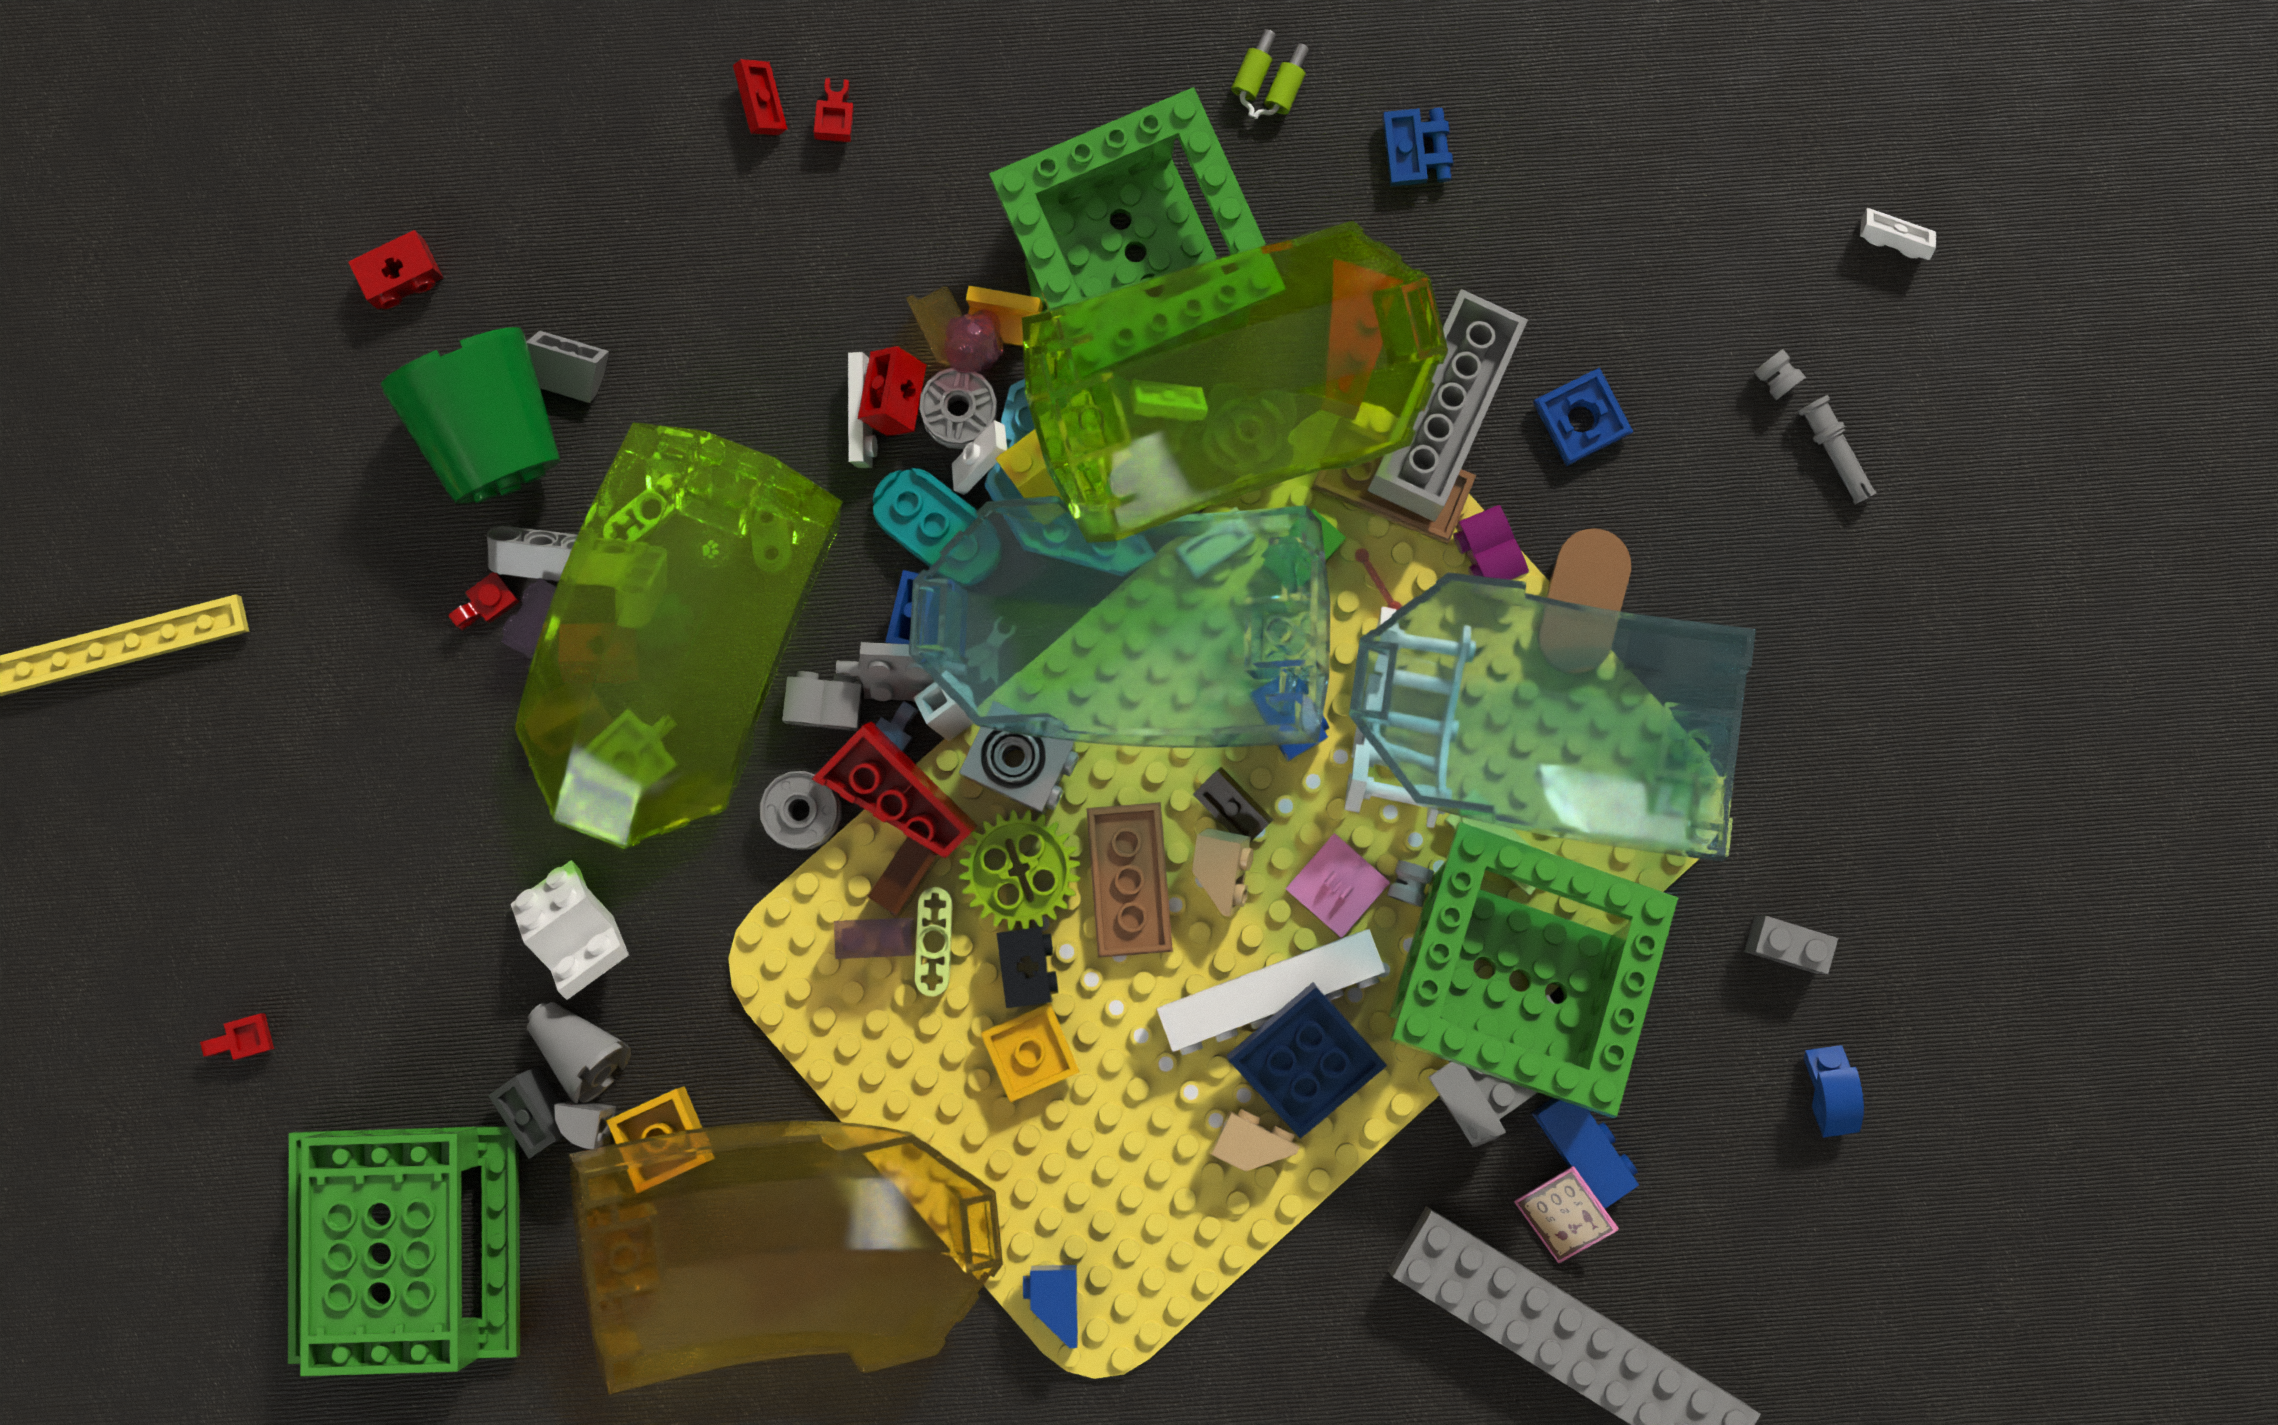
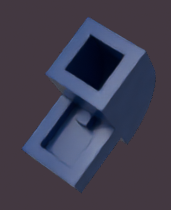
M1843 1046L1805 1050L1804 1061L1815 1088L1812 1109L1823 1138L1859 1133L1864 1116L1862 1087L1856 1067H1850Z

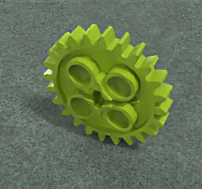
M1011 810L1009 821H1005L997 813V825L993 827L984 820L982 823L986 833L981 835L973 831L971 834L977 841L976 845L964 844L963 846L971 853V857L959 860V863L969 867V872L959 875V879L970 880L971 885L962 892L963 894H975L976 897L970 903L971 908L981 904L984 906L980 916L982 919L988 917L991 913L995 915L993 926L998 927L1003 919H1007L1008 930L1013 931L1017 921H1021L1023 929H1029L1030 920L1034 919L1039 927H1044L1042 916L1047 914L1050 918L1056 920L1057 916L1053 908L1059 906L1067 910L1068 906L1062 898L1064 895H1076L1068 885L1069 882L1080 881V877L1071 874V869L1080 866V862L1069 860V856L1077 848L1076 846L1065 848L1063 844L1070 835L1068 833L1060 836L1055 834L1059 827L1058 822L1053 823L1047 828L1045 826L1046 815L1044 814L1034 822L1032 821L1030 810L1026 811L1023 819H1019L1016 811ZM1027 836H1036L1041 841L1039 853L1031 857L1023 855L1020 850L1021 841ZM1007 839L1013 841L1019 861L1023 865L1029 864L1030 870L1025 872V876L1034 895V901L1032 902L1027 900L1020 879L1017 876L1011 877L1010 871L1015 868V865L1005 843ZM999 849L1006 856L1005 865L999 870H990L985 862L986 855L991 850ZM1043 870L1050 871L1055 878L1054 886L1046 892H1041L1034 886L1035 875ZM1006 884L1017 886L1020 893L1018 901L1010 906L1004 905L999 899V891Z

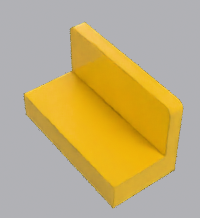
M968 286L966 301L969 305V312L965 327V335L967 337L1032 349L1036 347L1044 309L1041 298Z

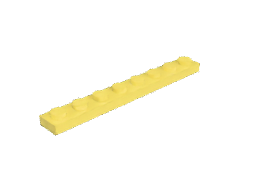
M232 595L0 655V696L250 632L242 597Z

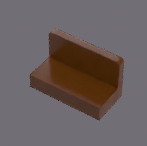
M907 837L868 897L888 910L893 916L900 918L941 856Z

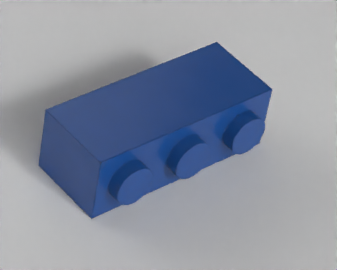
M1552 1098L1531 1112V1114L1568 1168L1573 1166L1576 1168L1604 1209L1639 1186V1183L1634 1178V1175L1638 1173L1636 1167L1626 1154L1619 1156L1612 1145L1616 1139L1606 1124L1602 1122L1598 1125L1590 1113L1592 1111Z

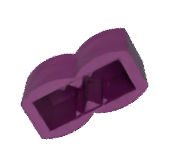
M1500 505L1457 523V532L1453 533V538L1461 554L1466 552L1472 566L1468 567V572L1475 587L1481 586L1484 593H1487L1526 577L1529 573L1525 558Z

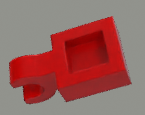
M492 572L465 592L471 602L458 607L448 616L456 627L464 630L481 616L490 624L519 603V600L500 575Z
M265 1013L225 1023L226 1035L200 1042L204 1057L231 1051L233 1060H239L274 1049Z

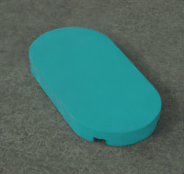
M910 468L911 470L892 472L878 484L873 495V513L876 522L888 536L940 577L955 584H970L983 579L994 569L1001 552V542L995 527L988 518L933 475L922 469Z

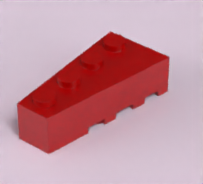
M872 721L863 725L812 778L813 781L820 785H825L839 793V796L871 812L872 816L882 822H887L903 831V834L945 859L978 826Z

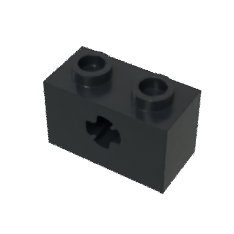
M1043 927L996 933L1006 1008L1052 1002V994L1058 993L1056 971H1048L1047 957L1054 956L1051 933L1044 934ZM1025 956H1030L1032 962H1038L1039 970L1033 971L1035 976L1032 978H1027L1025 972H1019L1018 963H1024L1022 958Z

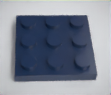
M1314 982L1227 1054L1230 1063L1300 1139L1387 1066L1378 1053Z

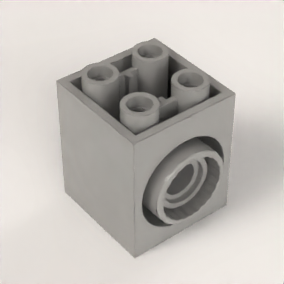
M991 704L959 773L974 783L1045 815L1048 808L1053 811L1055 810L1063 793L1059 783L1064 774L1069 777L1071 776L1079 756L1075 752L1076 746L1073 741ZM1013 750H1020L1025 753V759L1018 767H1009L1005 762L1006 756Z

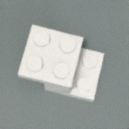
M572 860L564 866L552 870L546 879L532 889L523 891L511 903L523 942L549 968L558 992L566 1000L629 955L613 915L587 888L581 870Z

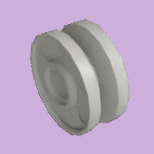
M953 367L938 372L927 382L921 393L920 412L926 431L936 442L947 448L964 449L968 443L973 442L994 420L996 421L997 401L992 386L983 375L969 368ZM956 401H963L969 406V409L964 415L955 416L949 412L950 405Z
M806 771L788 772L775 778L765 789L760 802V820L766 833L778 844L796 850L814 849L825 844L837 832L842 819V802L837 792L812 780L815 774ZM805 800L810 807L809 815L804 820L797 821L793 815V807L797 802Z

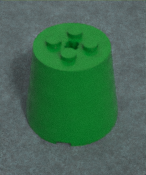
M519 327L492 330L460 340L461 349L440 356L437 350L432 351L395 370L381 382L384 395L455 504H465L473 501L480 503L495 497L499 492L501 496L514 493L522 488L521 483H529L544 477L546 471L561 461L527 341L522 329Z

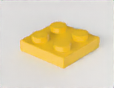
M1047 1003L981 1032L1010 1103L1080 1072L1051 1003Z

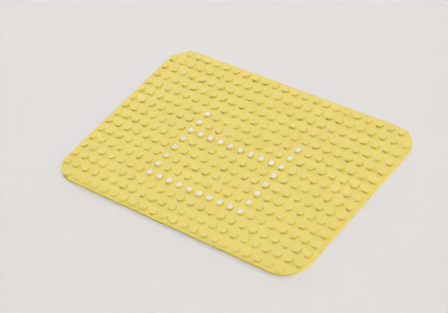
M1362 404L1356 423L1324 412H1320L1302 423L1289 436V444L1294 448V459L1286 472L1270 477L1249 475L1246 478H1240L1159 549L1153 559L1141 565L974 712L978 718L977 722L952 740L944 739L916 764L978 825L973 831L983 835L986 831L982 822L985 820L994 827L997 825V813L1005 821L1010 820L1011 810L1016 811L1019 819H1023L1026 811L1030 810L1032 821L1034 822L1042 815L964 778L959 773L991 704L1075 743V752L1078 753L1079 759L1071 776L1063 775L1059 783L1063 793L1055 810L1047 809L1045 813V826L1048 828L1053 823L1058 822L1059 827L1055 834L1057 836L1065 833L1070 835L1063 845L1065 848L1076 846L1077 848L1069 856V860L1080 862V866L1071 869V874L1080 877V881L1069 882L1068 887L1076 895H1064L1062 898L1068 906L1067 910L1056 906L1053 908L1057 916L1056 920H1053L1047 914L1042 917L1044 921L1043 933H1051L1054 956L1047 957L1048 971H1056L1058 993L1052 994V1002L1050 1003L1080 1070L1079 1073L1011 1103L1007 1097L981 1032L1047 1003L1006 1008L996 933L1010 931L1008 930V920L1003 919L998 927L993 926L995 917L993 913L982 919L980 916L984 906L981 904L971 908L970 903L976 897L975 894H963L962 892L971 885L970 880L959 879V875L969 872V867L959 863V860L971 857V853L963 846L964 844L975 846L977 843L971 833L946 859L942 856L939 858L901 917L898 918L870 899L868 895L908 836L891 824L884 823L872 816L871 812L864 809L755 905L735 932L728 957L731 984L746 1013L1039 1350L1067 1372L1094 1379L1124 1375L1149 1360L1439 1096L1428 1077L1448 1064L1449 1061L1390 1041L1397 1019L1389 1017V1013L1422 907L1396 900L1387 896L1390 885L1395 883L1397 878L1395 869L1398 860L1428 868L1434 871V874L1446 861L1455 830L1444 820L1468 793L1471 792L1530 846L1664 892L1704 855L1720 831L1725 810V800L1719 773L1706 752L1631 670L1623 669L1624 662L1611 648L1606 658L1598 666L1578 674L1561 672L1553 668L1545 660L1541 650H1539L1536 635L1550 581L1523 552L1522 554L1529 569L1526 577L1484 593L1481 586H1474L1468 572V567L1472 566L1466 552L1463 554L1459 552L1453 534L1450 542L1445 544L1312 489L1340 420L1391 440L1400 420L1384 409ZM1470 494L1467 497L1458 522L1485 511ZM1234 507H1237L1257 535V538L1196 580L1175 550L1176 547ZM1314 508L1341 532L1346 539L1303 589L1293 597L1262 569V565L1266 560L1262 554L1275 539L1281 543L1291 533L1287 526L1300 512L1307 515ZM1381 607L1396 609V624L1402 625L1401 629L1458 640L1462 623L1470 624L1469 639L1475 640L1471 661L1464 662L1452 720L1458 721L1455 740L1453 743L1448 742L1443 792H1448L1447 807L1444 815H1437L1434 828L1426 827L1427 807L1371 796L1369 800L1363 799L1359 813L1344 810L1349 773L1352 774L1354 758H1351L1366 673L1374 674V671H1370L1373 656L1371 650ZM1398 643L1397 647L1391 646L1387 664L1392 665V669L1448 680L1454 654ZM1291 673L1294 680L1299 677L1303 680L1311 695L1306 699L1313 712L1318 709L1321 711L1329 725V729L1325 731L1328 736L1325 741L1287 762L1250 697L1255 692ZM1389 683L1388 687L1382 686L1379 705L1384 706L1386 711L1440 721L1445 695ZM1381 725L1380 728L1374 727L1372 745L1378 746L1377 750L1433 761L1437 736ZM1020 750L1011 751L1006 756V765L1009 767L1020 766L1025 759V753ZM1374 764L1373 768L1369 767L1368 776L1374 777L1375 782L1429 792L1430 775ZM1220 767L1273 819L1250 842L1249 848L1253 849V861L1250 870L1245 872L1244 885L1248 886L1247 900L1244 907H1240L1230 917L1221 914L1192 872L1197 835L1207 828L1229 832L1193 795ZM1161 802L1173 952L1098 958L1086 808ZM1335 833L1391 882L1342 937L1344 938L1370 929L1385 973L1377 975L1379 982L1358 989L1355 983L1342 988L1343 996L1330 1000L1378 1053L1387 1066L1300 1139L1227 1058L1228 1053L1258 1028L1252 1029L1251 1023L1236 1028L1237 1036L1221 1042H1217L1215 1036L1201 1041L1202 1049L1182 1056L1180 1049L1172 1052L1157 1007L1342 939L1285 889ZM1031 835L1021 841L1020 850L1023 855L1031 857L1039 853L1041 849L1039 838ZM1007 839L1005 843L1015 865V868L1010 871L1011 877L1017 876L1020 879L1027 900L1032 902L1034 901V895L1025 876V872L1030 870L1029 864L1023 865L1019 861L1013 841ZM999 849L988 852L985 859L987 867L994 871L1003 868L1006 862L1004 852ZM1043 870L1035 875L1034 886L1037 890L1046 892L1054 886L1055 878L1050 871ZM1487 870L1484 872L1480 889L1610 935H1613L1628 924V919L1538 888L1531 895L1527 896L1509 878ZM1430 883L1426 884L1425 886V895L1427 894ZM1006 884L999 891L1000 901L1007 906L1015 904L1020 896L1017 886L1013 884ZM938 887L946 890L953 900L950 983L947 990L938 996L931 997L922 994L915 984L918 900L926 889ZM934 893L932 900H926L925 903L926 908L932 909V920L924 918V927L939 925L945 928L946 919L938 920V911L946 907V901L940 900L939 894ZM1034 919L1030 920L1029 928L1039 927ZM1021 921L1016 922L1013 931L1023 929ZM934 930L925 935L923 944L927 951L937 953L943 949L945 939L939 931ZM944 956L936 959L922 957V964L930 963V973L922 977L923 983L929 984V990H935L936 984L943 982V976L936 974V963L944 965ZM1025 956L1022 958L1024 963H1018L1019 972H1025L1027 978H1032L1035 976L1033 971L1039 970L1038 962H1032L1030 956ZM1482 959L1474 962L1473 969L1479 978H1491L1493 970L1489 962ZM1520 972L1511 973L1509 977L1511 987L1519 992L1526 991L1528 987L1526 976ZM1554 984L1547 985L1545 995L1552 994L1559 986ZM1240 1108L1260 1117L1258 1125L1270 1131L1276 1125L1294 1134L1292 1142L1300 1147L1295 1155L1246 1172L1211 1155L1210 1150L1229 1111L1238 1114ZM1077 1265V1348H1069L1030 1310V1299H1023V1276H1030L1031 1266Z

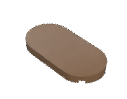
M1596 528L1579 531L1568 538L1559 549L1536 638L1539 650H1541L1545 660L1553 668L1564 673L1578 674L1593 669L1606 658L1612 645L1631 573V558L1627 547L1621 539L1609 531Z

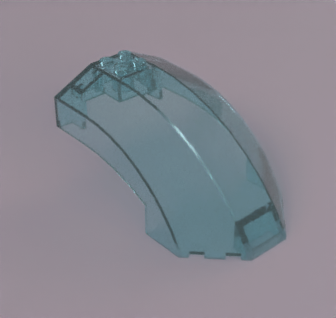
M1058 496L986 502L976 512L978 517L964 532L960 530L939 552L942 556L928 571L923 569L913 580L909 655L933 677V680L979 727L1041 738L1138 747L1218 748L1318 743L1329 682L1330 597L1322 522L1306 505L1203 514L1128 515L1076 512Z
M1448 572L1437 580L1436 584L1420 596L1413 598L1376 629H1372L1360 638L1349 717L1416 804L1489 824L1582 842L1721 862L1729 856L1733 818H1729L1746 675L1752 666L1756 629L1640 615L1586 606L1526 593V582Z

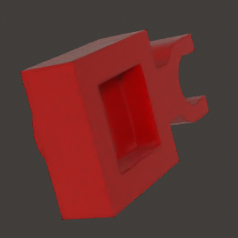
M825 78V97L828 101L817 100L814 124L815 140L851 142L854 107L853 103L845 102L849 97V80H844L843 89L835 92L831 90L830 78Z

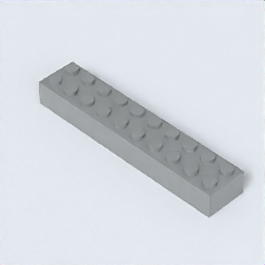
M1427 1206L1388 1270L1393 1278L1630 1425H1755L1761 1415L1743 1401Z

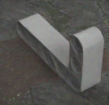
M511 526L495 527L487 533L488 568L491 571L504 575L616 588V621L625 627L636 628L647 625L668 587V550L661 545Z

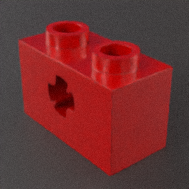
M416 230L348 262L366 300L376 309L395 307L402 302L403 297L414 292H426L435 286L436 281L443 279L425 239ZM397 269H399V270H398V271H399V275H400L399 277H397V273H396V270H397Z
M898 346L870 352L857 419L887 437L914 432L927 365Z

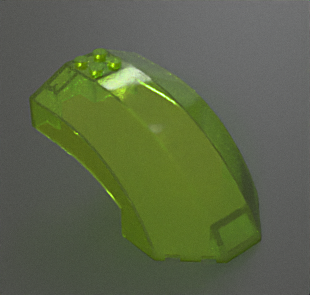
M1352 220L1186 266L1022 317L1026 400L1047 471L1086 542L1119 541L1252 491L1319 470L1355 467L1410 446L1416 433L1413 427L1418 414L1425 411L1435 384L1432 382L1437 366L1444 363L1448 353L1430 277L1420 269L1414 270L1401 261L1402 256L1383 242H1375L1363 233L1364 228Z
M632 423L586 515L561 574L537 642L515 725V733L520 744H522L531 770L555 823L626 849L639 844L640 840L658 833L661 835L689 825L690 821L708 814L713 816L726 810L753 750L755 726L785 649L840 527L843 501L775 457L709 432Z

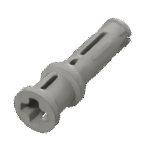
M1826 395L1798 410L1800 416L1804 415L1815 434L1813 440L1818 445L1823 444L1852 496L1854 504H1857L1877 492L1873 489L1842 432L1845 431V425L1843 422H1838L1828 404L1830 398Z

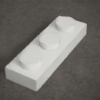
M863 352L848 353L849 462L858 469L872 468V457H876L878 451L877 439L875 435H872V427L857 419L869 357Z

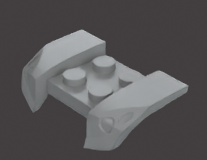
M1548 994L1545 995L1548 1001L1554 1004ZM1450 1061L1428 1077L1473 1147L1495 1140L1499 1135L1506 1133L1500 1119L1538 1093Z

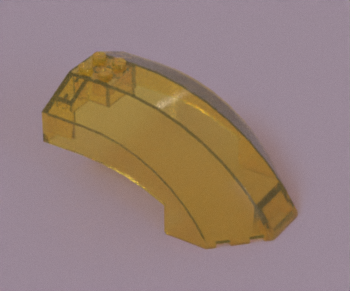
M755 1122L679 1131L569 1154L573 1219L582 1284L598 1370L608 1394L717 1368L777 1358L848 1353L861 1373H869L937 1355L946 1343L945 1337L956 1322L959 1321L961 1323L978 1300L979 1295L977 1293L990 1276L994 1277L1003 1265L996 1191L912 1132L882 1126L845 1122Z

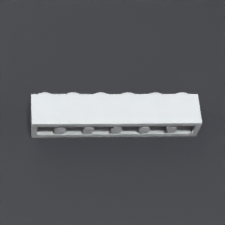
M1366 929L1157 1007V1011L1172 1052L1180 1049L1183 1056L1202 1049L1201 1041L1215 1036L1217 1042H1221L1237 1036L1236 1028L1251 1023L1252 1029L1260 1027L1272 1017V1014L1277 1013L1312 982L1318 986L1329 1000H1333L1343 996L1342 988L1356 983L1357 988L1362 989L1378 983L1377 975L1385 973V969L1370 929Z

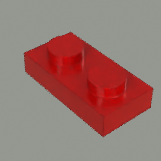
M740 59L733 65L750 133L782 134L787 130V125L770 62Z

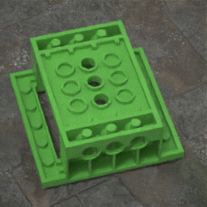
M1194 87L989 173L993 187L1079 378H1083L1106 367L1108 371L1123 378L1244 326L1250 305L1285 291L1286 286ZM1178 138L1234 259L1237 266L1235 269L1224 273L1172 160L1174 139ZM1117 213H1123L1130 218L1131 224L1126 229L1118 230L1111 225L1110 219ZM1133 245L1142 247L1146 253L1145 258L1140 262L1129 261L1125 256V251L1128 247ZM1145 278H1154L1159 282L1161 288L1156 294L1147 295L1140 289L1141 281Z
M1459 822L1456 826L1446 861L1435 872L1429 884L1389 1013V1017L1397 1019L1390 1041L1610 1118H1615L1621 1105L1678 897ZM1487 870L1628 919V924L1613 935L1489 893L1480 889L1484 872ZM1482 959L1490 963L1493 970L1491 978L1481 979L1475 974L1473 965L1476 960ZM1520 972L1526 976L1528 980L1526 991L1519 992L1511 987L1509 983L1511 973ZM1554 984L1562 989L1564 993L1562 1003L1553 1004L1548 1001L1545 996L1547 985Z
M508 1126L289 1133L288 1364H300V1376L458 1372L478 1358H505L520 1355L519 1143ZM481 1166L482 1317L462 1318L461 1171ZM377 1203H383L390 1209L391 1217L385 1225L378 1224L373 1219L372 1210ZM376 1243L386 1244L391 1251V1257L386 1264L377 1263L372 1256V1250ZM377 1282L385 1283L390 1288L391 1296L386 1304L378 1303L373 1298L372 1289Z

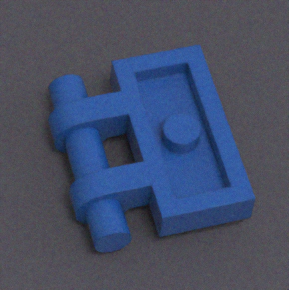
M1420 108L1383 112L1382 120L1390 187L1426 183L1428 180L1427 169L1430 168L1436 169L1438 182L1452 180L1450 167L1454 165L1451 152H1448L1447 135L1450 134L1449 123L1444 119L1443 108L1429 110V122H1421ZM1423 137L1432 138L1434 153L1425 154Z

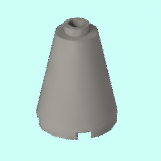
M555 1002L539 1004L528 1016L529 1023L527 1029L569 1098L574 1103H578V1099L582 1103H587L599 1096L615 1081L611 1076L615 1069L619 1066L624 1070L631 1057V1048L625 1042Z

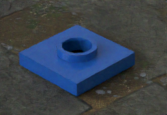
M1600 367L1533 401L1566 466L1633 433ZM1585 407L1591 411L1594 423L1590 430L1585 432L1574 430L1575 428L1571 425L1568 414L1573 408Z

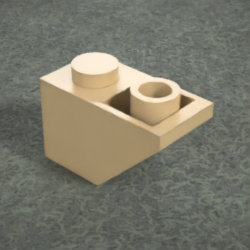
M1207 828L1197 835L1192 872L1221 914L1230 917L1240 907H1244L1247 900L1248 886L1244 885L1245 872L1250 870L1253 861V849L1249 848L1251 837Z
M1240 1108L1238 1114L1229 1111L1210 1153L1246 1172L1295 1155L1300 1147L1292 1142L1294 1134L1276 1125L1270 1131L1258 1125L1260 1117Z

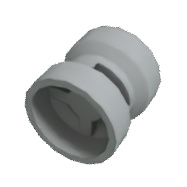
M1784 349L1776 353L1754 371L1761 381L1768 383L1770 386L1769 392L1776 400L1806 378L1800 369L1792 367L1789 363L1790 357Z
M1398 860L1395 869L1397 878L1395 883L1390 885L1387 896L1408 904L1423 907L1426 898L1424 889L1426 884L1431 882L1434 871L1410 862Z

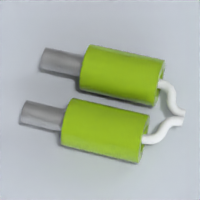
M1268 29L1264 30L1257 48H1249L1231 87V91L1239 96L1241 103L1249 109L1248 116L1258 119L1262 114L1268 116L1275 113L1288 114L1306 75L1301 66L1309 48L1304 44L1298 43L1290 62L1281 63L1264 101L1265 106L1270 110L1259 109L1254 113V107L1246 100L1253 101L1256 99L1273 61L1268 52L1276 34Z

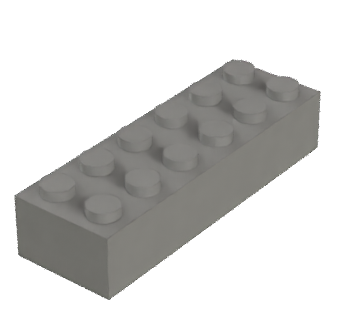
M1460 290L1367 491L1429 520L1436 521L1446 504L1528 319L1465 290Z

